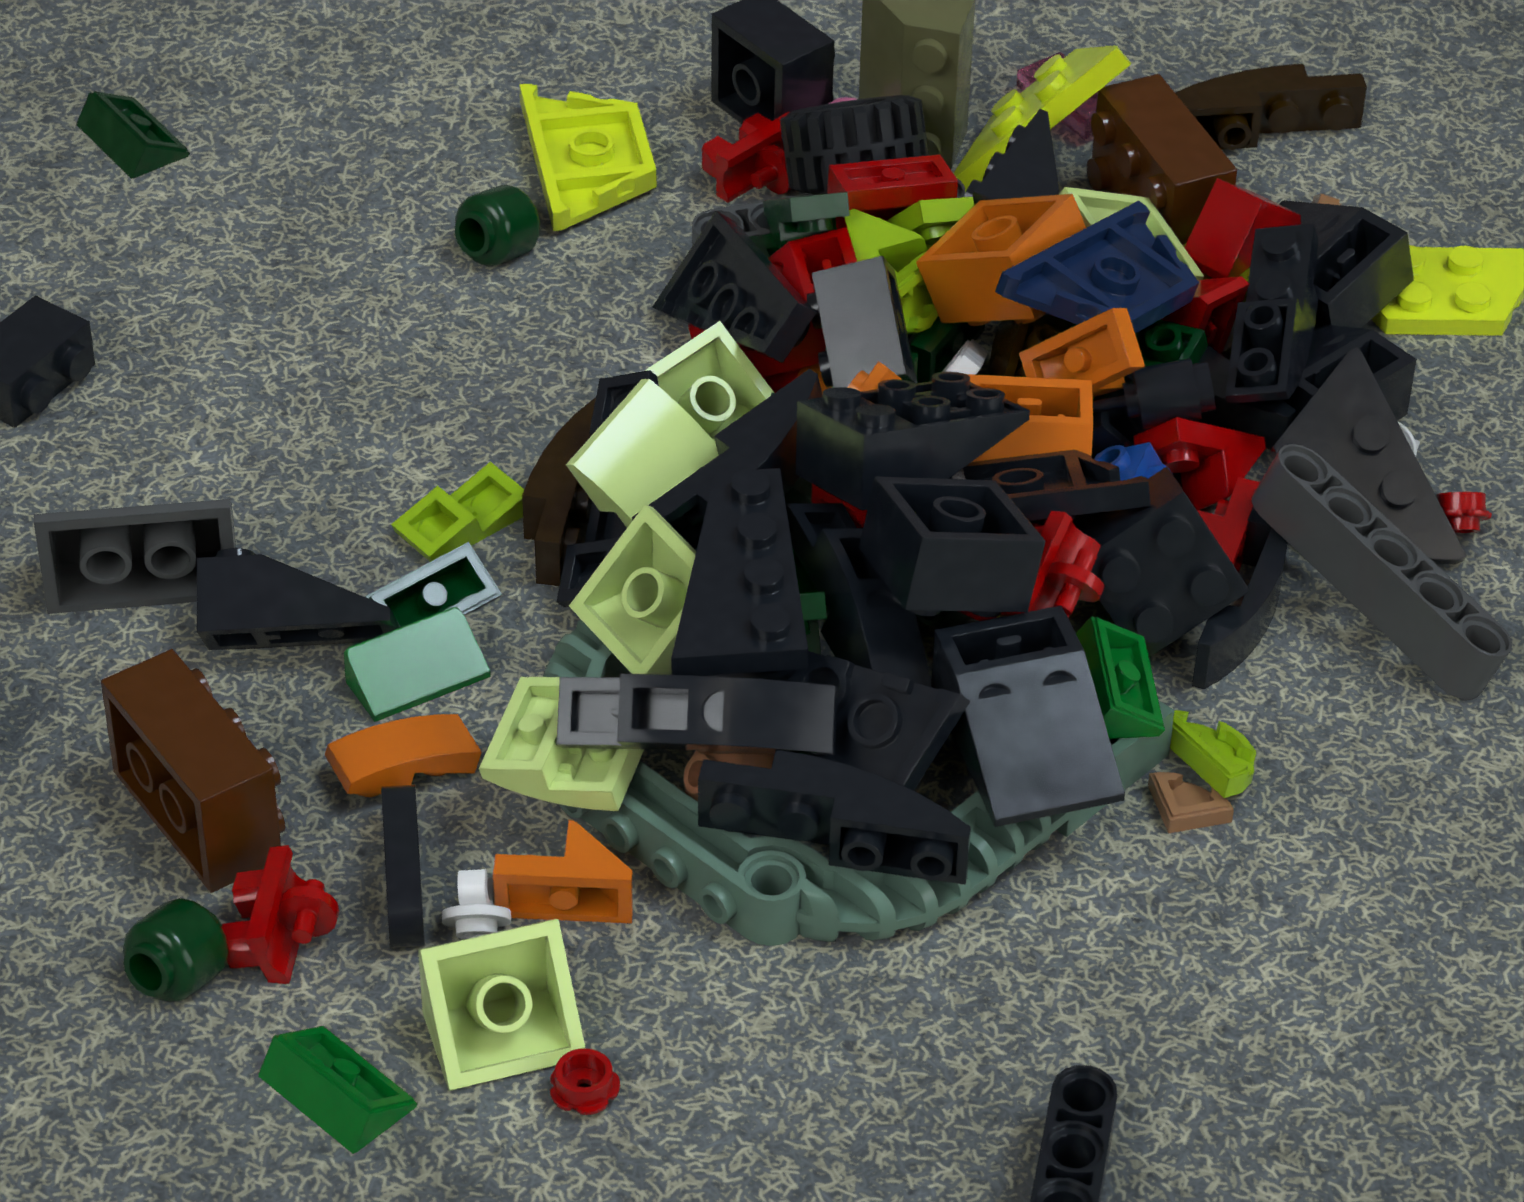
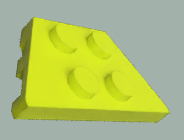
M1117 45L1074 49L1065 58L1057 54L1047 60L1034 74L1036 81L1023 92L1019 93L1014 89L1005 94L992 107L991 112L994 115L990 117L953 173L964 184L965 193L974 179L982 182L992 156L996 152L1005 153L1008 141L1017 125L1026 127L1035 114L1042 109L1048 112L1050 129H1052L1128 68L1131 62Z
M519 84L520 104L553 231L564 230L657 187V169L637 103L612 98L598 99L590 94L569 91L566 102L538 97L537 85Z
M1409 245L1414 281L1372 318L1374 323L1385 334L1502 336L1512 319L1514 309L1518 308L1524 299V248H1474L1471 246L1416 247Z

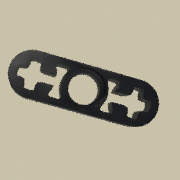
M415 785L381 787L390 948L425 946Z

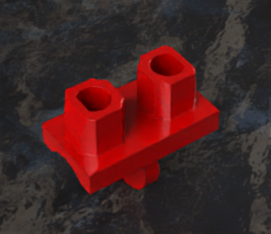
M789 111L773 121L760 113L747 118L739 128V140L733 144L719 136L704 143L702 147V169L716 179V196L729 203L754 187L761 189L766 186L776 194H785L791 190L788 184L780 119L790 113Z
M1051 511L1045 525L1035 527L1046 542L1028 612L1062 605L1069 618L1078 600L1096 602L1104 591V583L1091 572L1101 545L1095 539L1077 529L1069 514ZM1002 612L999 616L1004 617L1024 612Z
M289 845L270 847L264 869L238 872L236 874L232 888L233 903L242 918H251L247 921L222 924L227 940V963L229 967L234 969L259 966L268 983L289 984L299 945L311 942L312 937H319L331 932L335 928L340 911L337 901L332 895L324 891L325 885L321 881L316 879L305 881L293 871L291 866L293 852Z

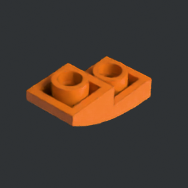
M435 714L389 721L354 732L329 743L326 748L325 757L347 794L376 797L382 794L381 787L411 785L415 773H424L430 776H442L446 773L475 774L482 751L458 714Z

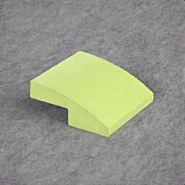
M641 379L569 460L566 466L599 511L615 512L627 528L632 522V517L645 504L649 505L698 469L719 456L714 440L673 398L650 379Z
M520 677L480 764L479 771L482 778L508 790L551 803L593 810L619 811L644 749L562 748L558 746L557 724L560 677Z

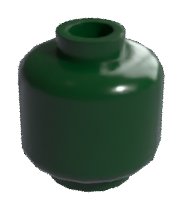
M500 185L470 195L459 205L455 216V237L458 245L467 256L484 266L500 265L528 253L535 247L540 235V219L535 205L527 194L518 187L510 185Z
M178 898L164 902L136 922L126 933L123 945L124 969L129 981L144 995L170 1003L187 999L214 979L226 965L228 947L222 924L212 912L195 901Z

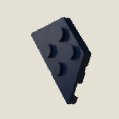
M1138 200L1003 271L995 292L1002 297L1077 325L1111 308H1127L1134 332L1137 333L1192 302L1199 282L1189 267L1178 259L1176 249L1166 235H1157L1156 238L1153 236L1146 225L1150 211L1146 205Z

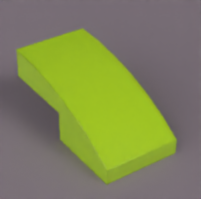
M490 461L451 495L437 485L391 525L394 532L431 562L467 542L472 546L523 517L522 495L525 489Z

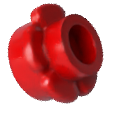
M1446 492L1436 494L1455 533L1480 532V521L1489 520L1492 517V513L1486 510L1485 493Z
M581 1048L564 1054L558 1060L550 1076V1082L554 1085L550 1089V1096L553 1102L564 1111L574 1109L581 1115H593L605 1110L608 1106V1100L615 1099L620 1091V1080L618 1075L613 1072L610 1060L603 1053L594 1049ZM580 1084H589V1085H590V1087H578V1086H579Z

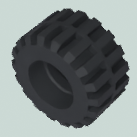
M909 95L866 98L813 106L792 111L780 119L789 188L802 193L828 192L829 165L929 156L922 100Z

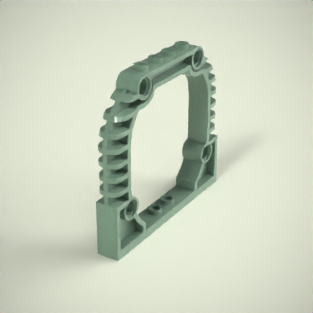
M799 477L794 486L784 496L786 506L788 503H811L812 483ZM941 611L940 614L935 616L915 614L924 624L935 626L938 629L978 622V620L957 611ZM579 620L576 629L570 634H565L556 645L555 652L546 665L543 677L620 678V674L632 673L582 620ZM1159 701L1165 731L1160 736L1110 739L1124 791L1169 756L1174 710ZM641 761L638 763L619 811L593 810L559 804L566 814L573 818H582L604 834L608 843L615 850L621 853L628 852L648 866L663 885L669 888H678L700 904L706 915L714 922L719 924L726 923L748 940L767 946L786 944L795 939L799 934L804 938L831 943L836 941L839 931L856 932L866 940L876 941L893 937L897 929L908 927L912 931H920L936 924L938 917L944 914H954L967 906L971 897L991 887L1001 873L1016 867L1022 862L1025 854L1030 850H1036L1049 840L1050 835L1055 830L1067 837L1106 806L1101 805L994 827L983 800L977 791L951 811L952 814L971 827L968 875L966 885L829 866L827 858L799 841L769 836L748 838L741 832L698 827V802Z

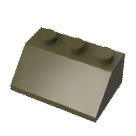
M862 0L859 99L909 95L921 99L929 155L940 154L949 168L952 169L968 129L976 0Z

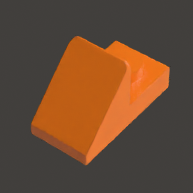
M1111 308L1019 353L1026 377L1092 380V397L1123 389L1122 383H1125L1124 376L1145 367L1127 308Z
M568 821L564 857L495 854L493 870L494 905L510 909L511 918L632 923V869L576 821Z

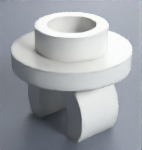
M487 870L458 871V899L460 905L444 909L442 911V923L448 927H456V937L460 939L497 932V927L509 925L511 923V910L494 905L493 877H487Z

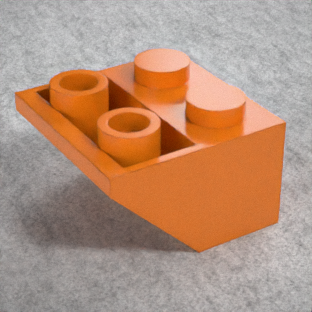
M967 374L970 376L971 383L982 388L1000 390L1005 393V399L1030 410L1027 422L972 462L1067 450H1078L1092 456V380Z

